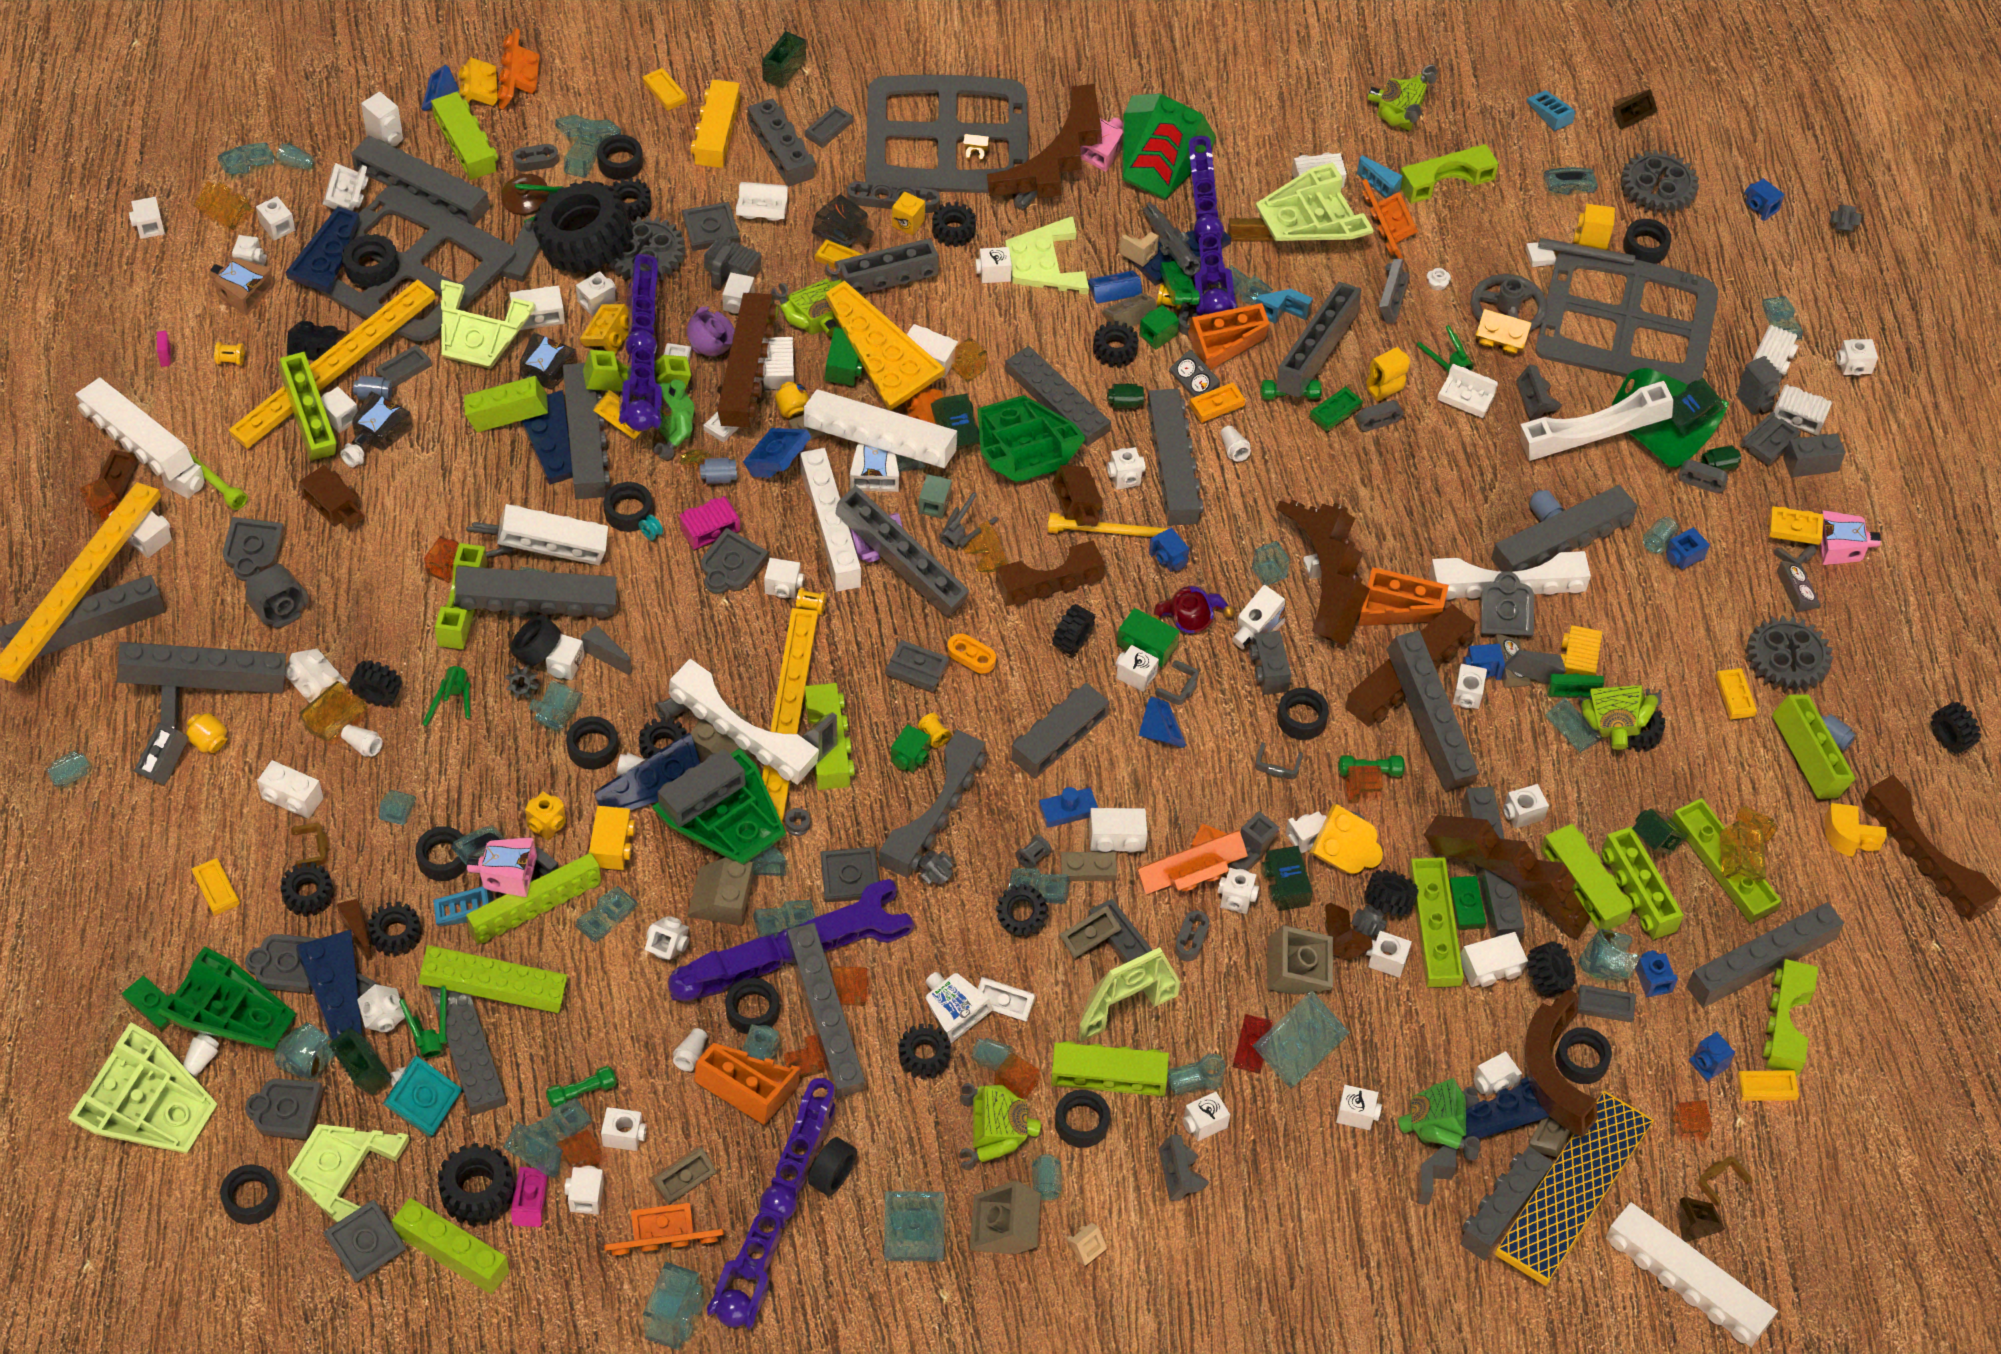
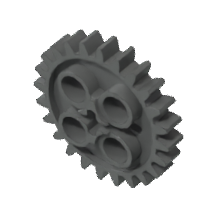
M1646 150L1643 156L1637 153L1635 159L1629 158L1628 164L1625 163L1621 175V187H1625L1624 194H1630L1629 201L1637 200L1635 206L1645 205L1644 211L1650 207L1653 208V213L1655 214L1658 209H1661L1663 214H1666L1667 209L1675 213L1676 208L1683 211L1685 205L1690 206L1691 201L1695 200L1699 184H1697L1699 177L1695 176L1696 170H1690L1691 163L1683 164V157L1678 160L1675 159L1676 153L1667 156L1665 150L1662 155L1658 154L1657 150H1654L1653 154L1650 155ZM1667 169L1665 177L1662 178L1656 194H1653L1655 187L1658 185L1663 171Z
M647 215L645 221H642L638 216L637 222L633 223L631 221L632 234L627 246L623 247V252L619 256L616 255L614 261L609 263L610 268L615 270L616 275L622 273L623 280L629 276L632 280L633 264L636 255H651L657 259V277L664 280V273L672 275L671 268L679 269L678 262L684 261L683 255L686 254L684 237H682L681 230L676 229L675 224L669 226L667 219L660 223L658 216L654 221H651L649 215ZM645 263L640 264L642 271L651 270L649 265Z
M1782 615L1779 622L1774 617H1771L1769 623L1763 620L1760 627L1755 626L1753 633L1750 634L1748 639L1746 659L1752 660L1750 668H1758L1756 676H1765L1764 683L1770 680L1773 681V688L1781 684L1784 691H1787L1789 686H1792L1795 692L1798 691L1799 686L1807 691L1810 684L1816 687L1819 681H1824L1826 674H1828L1831 668L1833 657L1830 655L1833 649L1827 647L1829 639H1821L1823 631L1816 633L1813 631L1814 624L1807 627L1805 626V619L1800 623H1796L1795 616H1792L1791 620L1787 621L1784 615Z

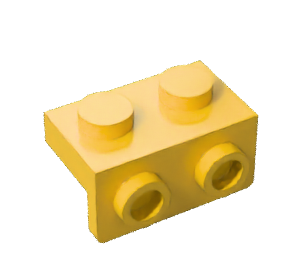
M470 57L467 63L459 69L458 78H460L461 84L459 95L462 100L466 99L468 103L471 99L494 106L497 101L496 66Z

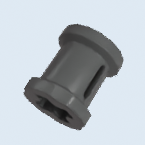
M671 697L663 702L658 701L654 704L658 717H665V722H668L670 718L682 712L687 713L690 711L687 706L676 703Z
M1035 834L1031 838V842L1024 849H1018L1015 855L1018 862L1024 868L1033 870L1036 867V863L1043 856L1051 854L1052 848L1046 839L1041 835Z

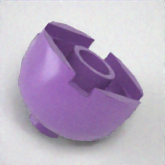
M700 307L690 318L687 325L686 334L691 347L695 352L706 356L722 355L732 345L735 328L722 313L716 311L713 314L708 311L710 307Z

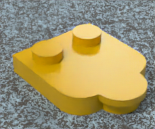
M1332 804L1309 853L1346 874L1358 873L1364 867H1376L1383 858L1382 848L1376 842L1377 831L1375 827L1343 807Z

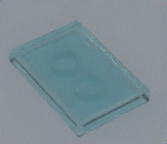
M1311 990L1252 1046L1282 1080L1292 1088L1350 1032Z

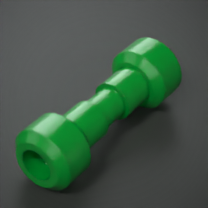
M1263 380L1260 383V396L1263 400H1273L1276 396L1289 395L1278 391L1277 383L1274 380ZM1311 380L1301 396H1306L1308 400H1318L1321 397V382L1319 380Z
M1341 755L1338 759V772L1342 777H1352L1355 773H1366L1367 771L1388 773L1390 777H1401L1405 771V762L1401 755H1390L1387 759H1376V761L1355 759L1352 755Z
M606 1065L598 1068L595 1075L584 1078L583 1081L575 1084L571 1083L563 1087L556 1084L548 1087L545 1093L550 1107L556 1110L566 1106L567 1100L578 1097L581 1093L591 1092L599 1088L604 1091L616 1086L617 1080L613 1069Z

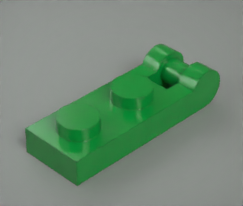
M1176 261L1161 262L1160 272L1173 305H1181L1182 302L1198 305L1199 291L1195 289L1190 275H1187Z

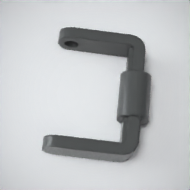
M728 245L722 247L712 263L711 287L719 290L727 280L726 277L721 276V268L731 252V247Z
M1809 545L1797 559L1779 547L1774 550V554L1783 561L1802 565L1816 553L1819 545Z
M1175 660L1172 663L1173 668L1192 677L1186 682L1180 696L1161 688H1157L1155 694L1176 705H1182L1186 698L1190 697L1195 690L1199 671Z
M1261 742L1255 763L1256 770L1280 778L1295 779L1303 753L1299 752L1294 770L1285 769V767L1260 762L1265 748V743Z

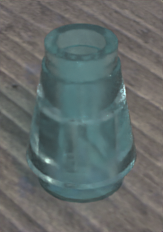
M288 142L287 144L281 143L276 155V161L281 162V165L310 170L314 163V156Z

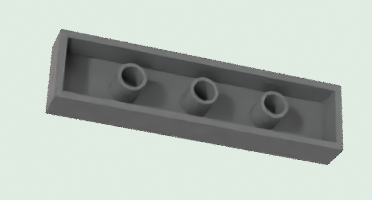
M1027 346L1005 361V371L1041 405L1077 425L1085 435L1083 444L1086 447L1110 432L1111 421L1030 346Z
M430 987L431 997L440 1019L441 988ZM446 990L447 1045L471 1116L506 1105L505 1096L470 994Z

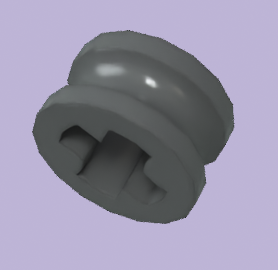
M795 808L786 814L785 827L789 834L802 836L808 832L810 817L807 811ZM795 819H801V825H794Z

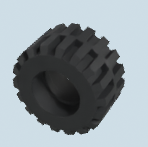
M472 1143V1148L466 1149L465 1145L459 1147L460 1152L455 1153L452 1151L449 1154V1161L444 1160L442 1162V1170L438 1171V1187L444 1209H447V1213L451 1217L456 1216L457 1222L462 1224L467 1220L470 1226H475L476 1222L481 1221L482 1226L488 1224V1219L498 1220L500 1212L505 1214L508 1211V1204L513 1202L515 1185L509 1160L506 1156L502 1157L500 1150L495 1148L491 1151L490 1145L484 1144L483 1148L478 1146V1143ZM483 1176L492 1180L488 1188L478 1193H469L461 1189L463 1183L472 1177Z

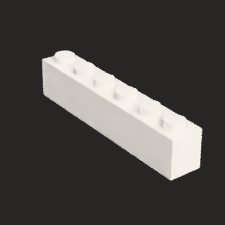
M99 377L75 394L79 401L77 407L85 418L90 417L99 429L104 428L111 439L114 441L119 440L127 452H134L138 460L142 464L147 463L157 476L161 474L168 481H171L194 464L189 450L184 443Z
M818 389L804 406V426L942 468L946 467L956 452L957 430Z
M1632 1202L1614 1221L1607 1233L1606 1239L1616 1250L1626 1253L1634 1259V1262L1640 1268L1650 1271L1658 1277V1280L1664 1286L1674 1289L1682 1295L1688 1304L1698 1307L1707 1314L1713 1323L1722 1325L1732 1333L1737 1341L1746 1343L1751 1348L1768 1328L1778 1312Z

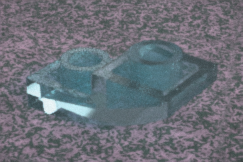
M264 142L230 149L218 155L217 159L225 173L238 174L249 173L250 165L273 164L275 156L268 144Z

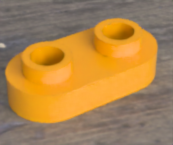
M961 633L953 635L948 640L947 651L949 656L955 661L981 674L989 673L995 668L996 654L990 647Z

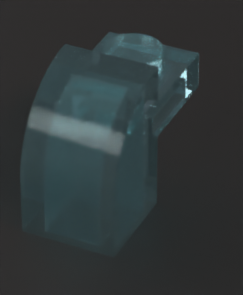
M551 681L543 700L532 699L528 709L537 712L534 718L535 721L559 731L566 726L574 715L583 693L561 682Z

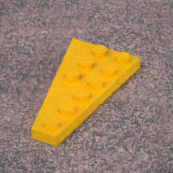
M846 281L841 282L826 292V301L889 411L945 375V368Z

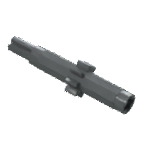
M1151 202L1146 203L1147 207L1143 208V213L1148 218L1156 235L1159 236V241L1163 245L1160 247L1164 255L1168 254L1172 260L1174 259L1187 275L1197 273L1200 269V263L1187 243L1189 240L1188 235L1185 232L1181 233L1178 227L1175 228L1156 205H1153Z

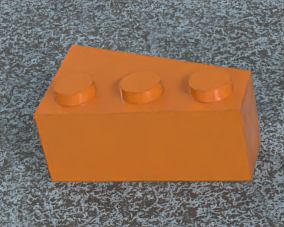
M1260 303L1192 317L1188 334L1195 354L1211 370L1263 341L1266 338L1270 323L1264 306Z
M1372 567L1367 586L1370 590L1362 606L1358 626L1432 622L1443 612L1449 585Z
M712 1043L696 1061L694 1082L765 1125L798 1088L800 1067L793 1065L791 1068L774 1064L772 1059L765 1058L763 1061L749 1057L748 1052Z

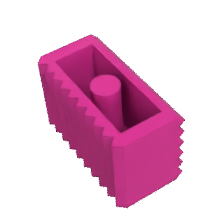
M726 496L711 499L703 506L689 508L679 515L680 529L693 550L716 541L726 528L735 533L740 531V518Z

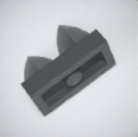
M1528 365L1516 382L1529 418L1539 419L1544 412L1556 411L1562 407V404L1547 394V390L1551 385L1541 377L1538 367Z
M1171 1134L1158 1149L1169 1200L1180 1201L1187 1193H1194L1204 1189L1209 1184V1181L1200 1174L1189 1170L1188 1166L1193 1164L1199 1155L1183 1144L1182 1135Z

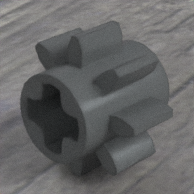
M1839 205L1838 211H1832L1830 222L1836 223V230L1853 231L1854 225H1860L1862 214L1856 213L1857 207Z
M528 664L524 669H520L515 665L513 667L515 675L509 673L505 677L510 681V685L506 690L512 689L515 692V698L524 693L529 698L532 694L530 688L537 689L539 687V684L534 682L538 672L532 673L529 670ZM520 677L525 678L524 683L526 684L524 686L520 685Z
M935 851L928 852L920 860L919 865L922 867L919 869L921 872L920 876L928 884L932 881L937 884L944 883L953 873V870L950 868L953 866L951 863L952 859L945 851H942L940 854Z
M1366 905L1363 910L1357 908L1351 924L1356 926L1355 931L1372 937L1373 940L1375 935L1378 936L1379 931H1384L1387 921L1382 919L1384 913L1380 909L1376 910L1373 906Z

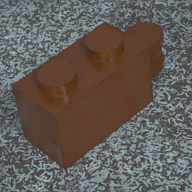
M323 465L299 481L303 498L334 527L342 523L349 529L364 519L358 507L357 499L359 497L353 487H347L336 471H330Z
M1060 465L1052 485L1066 520H1075L1078 526L1096 527L1099 522L1098 511L1102 508L1103 500L1099 495L1089 468L1086 466Z

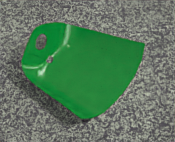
M1640 368L1634 370L1625 378L1612 402V406L1626 399L1641 387L1664 381L1673 398L1672 418L1628 432L1669 467H1678L1684 461L1693 457L1715 432L1723 419L1729 402L1653 369ZM1634 379L1632 389L1626 393L1625 389L1628 382ZM1687 395L1692 396V398L1700 406V409H1698L1694 403L1692 404V402L1688 399ZM1685 397L1688 399L1689 404L1692 406L1695 412H1693L1689 408V406L1682 401Z

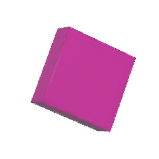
M157 331V353L161 367L170 366L171 345L166 331Z

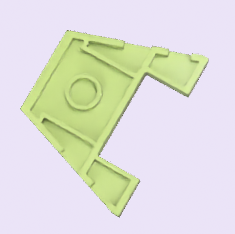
M1073 217L1065 218L1005 240V247H1009L1012 264L1011 279L1013 284L1039 288L1047 285L1057 287L1059 291L1067 292L1068 289L1079 290V294H1088L1089 286L1086 272L1060 273L1053 241L1076 239L1077 232Z
M442 280L441 330L443 357L492 369L535 310L536 305L534 302L513 297L505 321L461 311L458 309L465 291L464 285Z
M317 1124L287 1172L288 1177L337 1223L360 1208V1206L340 1197L367 1153L373 1151L397 1162L410 1141L409 1136L404 1133L390 1135L377 1130L362 1132L355 1131V1128Z

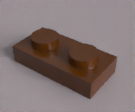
M112 449L94 486L95 495L120 500L138 462L136 455Z

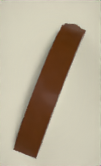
M1566 990L1560 998L1555 999L1552 1007L1542 1003L1529 1024L1525 1042L1527 1075L1535 1098L1547 1114L1569 1131L1583 1137L1598 1119L1597 1099L1572 1086L1559 1073L1551 1057L1558 1037L1578 1014L1577 993Z

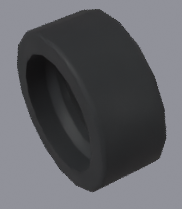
M621 134L612 135L602 140L597 149V162L600 171L606 177L615 180L629 179V177L632 178L637 175L643 165V152L640 143L631 136ZM619 151L627 152L634 156L629 161L615 163L607 159L608 155Z
M1644 218L1636 220L1626 230L1623 249L1626 254L1635 255L1636 260L1653 264L1659 263L1665 259L1669 251L1671 233L1664 224L1654 219ZM1641 235L1655 238L1660 243V246L1654 248L1644 247L1637 243L1634 238Z
M627 481L612 486L605 494L603 505L606 521L619 531L631 532L639 530V522L641 520L646 521L648 515H653L651 493L645 486L637 482ZM623 499H636L644 505L640 511L630 515L620 514L613 509V506Z
M536 616L524 624L511 642L510 651L525 666L527 664L529 667L537 665L556 647L561 631L546 616Z
M1295 688L1287 691L1281 697L1278 706V725L1291 738L1298 740L1315 738L1325 729L1329 715L1328 703L1320 693L1309 688ZM1304 704L1316 710L1318 719L1311 723H1300L1290 718L1287 710L1291 706Z
M597 716L581 718L573 723L567 731V751L570 759L579 767L595 770L603 768L610 764L618 754L619 743L615 726L604 718ZM590 733H599L608 738V745L601 751L594 753L584 752L578 749L576 744L579 738Z
M438 826L426 831L420 836L416 844L415 854L420 871L427 878L435 881H449L460 876L467 868L468 855L470 854L465 836L459 830L449 826ZM440 843H450L459 849L458 857L446 864L431 863L427 860L426 854L429 849Z
M747 978L735 983L729 989L725 999L727 1020L740 1033L749 1035L762 1034L771 1029L777 1022L780 1012L778 993L773 985L763 979ZM746 995H760L768 1000L769 1009L766 1014L760 1017L747 1018L741 1016L736 1011L737 1001Z
M1577 1027L1567 1031L1561 1038L1555 1054L1556 1066L1561 1074L1568 1080L1578 1084H1591L1599 1081L1606 1074L1612 1058L1611 1045L1606 1037L1597 1030L1588 1027ZM1573 1044L1591 1046L1599 1054L1600 1062L1595 1067L1583 1068L1570 1060L1567 1050Z
M1074 1090L1067 1093L1059 1101L1055 1112V1129L1059 1137L1068 1145L1078 1148L1091 1147L1098 1144L1107 1134L1110 1123V1109L1105 1099L1099 1094L1089 1090ZM1076 1106L1092 1108L1099 1115V1124L1090 1131L1072 1129L1066 1123L1065 1116L1067 1111Z
M838 1137L832 1138L814 1161L808 1176V1184L827 1196L834 1194L849 1175L857 1157V1149Z
M243 1165L232 1170L224 1178L220 1188L223 1207L228 1216L237 1223L250 1225L266 1220L276 1210L280 1200L279 1189L274 1176L269 1170L259 1165ZM258 1181L265 1184L268 1193L267 1197L255 1207L242 1208L236 1206L233 1202V1192L243 1183Z

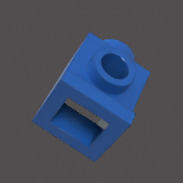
M1764 178L1755 184H1750L1744 192L1747 196L1746 204L1761 215L1760 219L1763 222L1780 210L1785 195Z
M1171 527L1150 538L1149 555L1151 557L1156 555L1158 562L1161 565H1165L1170 572L1178 571L1188 563L1189 547Z
M1692 527L1670 539L1666 550V557L1670 564L1678 565L1681 569H1684L1697 561L1705 560L1710 544Z
M1500 644L1469 646L1466 657H1463V664L1487 669L1486 678L1495 676L1496 680L1502 679L1505 662Z
M1652 950L1644 953L1639 958L1635 970L1646 998L1672 993L1678 978L1673 973L1666 953L1658 954L1657 951Z
M1716 1031L1699 1042L1694 1056L1689 1058L1688 1061L1708 1082L1729 1068L1735 1051Z

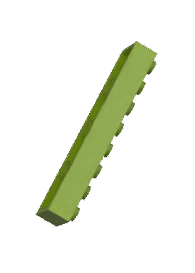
M1703 798L1674 811L1671 819L1750 924L1779 909L1782 900Z
M589 853L530 882L527 897L506 894L466 914L469 933L477 945L485 943L496 935H502L506 930L518 927L522 922L528 919L531 920L538 914L547 912L554 906L563 904L568 899L579 896L590 888L597 887L601 883L599 864L593 855Z
M1445 857L1411 858L1409 865L1410 878L1413 880L1412 884H1416L1418 886L1417 889H1419L1414 905L1426 987L1461 986L1464 976Z
M427 945L418 984L437 988L445 986L446 990L559 1013L567 974Z

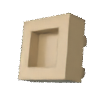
M1092 1222L1088 1226H1081L1079 1228L1080 1232L1074 1237H1067L1070 1248L1074 1251L1077 1260L1085 1266L1107 1249L1099 1227Z

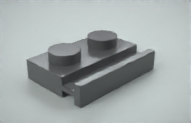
M1771 412L1742 439L1740 445L1748 447L1750 449L1749 452L1767 465H1770L1786 451L1790 439L1800 437L1801 431L1784 419H1778L1775 417V413Z
M900 640L890 658L888 666L885 668V674L934 692L937 683L941 680L949 664V657Z

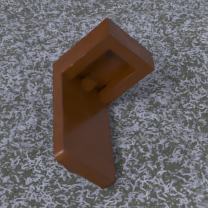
M1331 902L1325 906L1328 936L1333 937V954L1350 961L1373 947L1372 937L1351 929L1350 914L1347 909Z

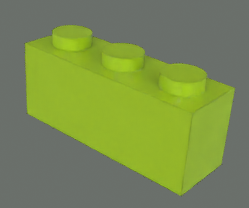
M536 376L464 395L465 416L476 432L548 413L547 393Z

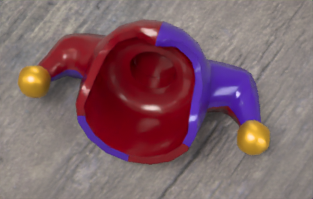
M1186 586L1179 589L1172 598L1157 603L1152 617L1161 621L1160 618L1162 616H1171L1180 630L1186 633H1197L1203 631L1211 624L1214 609L1222 610L1226 617H1232L1235 611L1220 594H1207L1197 586Z

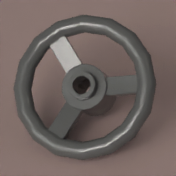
M1507 273L1492 275L1480 281L1472 291L1470 301L1473 314L1479 321H1481L1483 314L1480 300L1497 303L1498 308L1502 312L1507 313V316L1519 319L1518 311L1521 308L1522 301L1534 296L1538 308L1537 314L1532 320L1528 321L1532 323L1530 331L1539 327L1546 317L1548 306L1544 293L1534 282L1522 276ZM1495 284H1501L1499 293L1486 291L1487 288Z

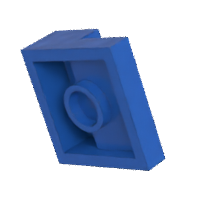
M770 428L743 463L752 477L770 478L777 471H784L790 466L791 461L804 449L811 435L807 429Z

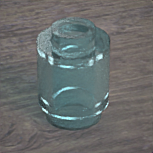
M1670 517L1658 519L1643 535L1645 547L1654 553L1664 552L1668 547L1670 539L1678 535V524Z
M73 750L51 762V766L46 768V772L56 788L61 785L65 787L87 775L88 771L86 768L90 767V764L82 752L77 754Z
M979 1038L973 1048L972 1060L977 1061V1064L1005 1073L1007 1069H1012L1016 1060V1054L1013 1053V1046L990 1038L985 1040Z
M1049 1154L1040 1155L1038 1159L1032 1162V1189L1041 1193L1040 1200H1054L1059 1197V1192L1062 1190L1061 1161Z

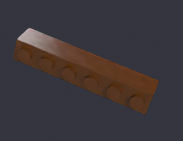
M743 293L717 409L721 426L751 428L752 419L757 417L758 405L756 401L762 394L761 378H765L766 375L765 359L770 356L769 340L774 337L773 321L778 318L779 313L778 305L774 304L773 294Z
M1453 604L1420 631L1436 671L1439 670L1444 661L1449 662L1452 660L1460 647L1468 646L1475 636L1473 632L1476 622ZM1390 658L1348 694L1345 709L1367 727H1370L1376 721L1381 722L1393 706L1398 707L1406 698Z

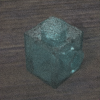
M751 1024L742 1051L748 1052L749 1057L763 1061L765 1058L774 1060L779 1048V1031H775L766 1025L757 1026Z

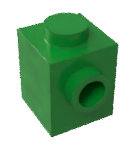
M1161 305L1157 309L1149 311L1141 319L1139 336L1156 350L1177 336L1179 319L1174 312Z
M907 724L891 746V762L897 768L908 770L914 774L919 765L923 766L928 760L931 736Z

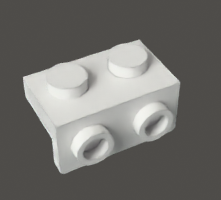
M335 163L332 168L323 205L333 209L339 206L353 211L354 207L359 208L364 196L360 191L364 190L368 181V176H365L367 166L362 165L359 172Z
M741 182L739 185L736 215H741L746 219L765 217L771 221L784 219L787 210L788 186Z
M1452 364L1448 378L1441 388L1437 400L1484 418L1495 398L1498 382L1464 367Z
M317 648L292 653L285 668V676L313 707L319 705L323 695L344 691L347 685V681Z

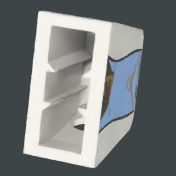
M861 443L858 444L850 471V490L856 485L862 491L899 492V471L895 453Z
M1264 584L1239 614L1238 632L1232 638L1233 642L1239 648L1244 649L1250 642L1253 644L1254 634L1277 631L1285 623V599Z

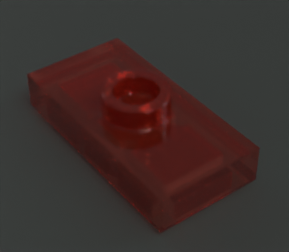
M1245 1014L1232 1067L1260 1074L1272 1027V1020Z

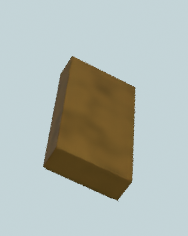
M1229 218L1227 234L1231 237V241H1275L1262 218Z

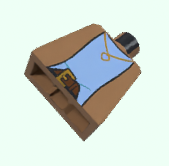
M234 258L225 268L215 264L209 273V276L215 279L217 295L244 315H247L274 286L270 268L239 258Z

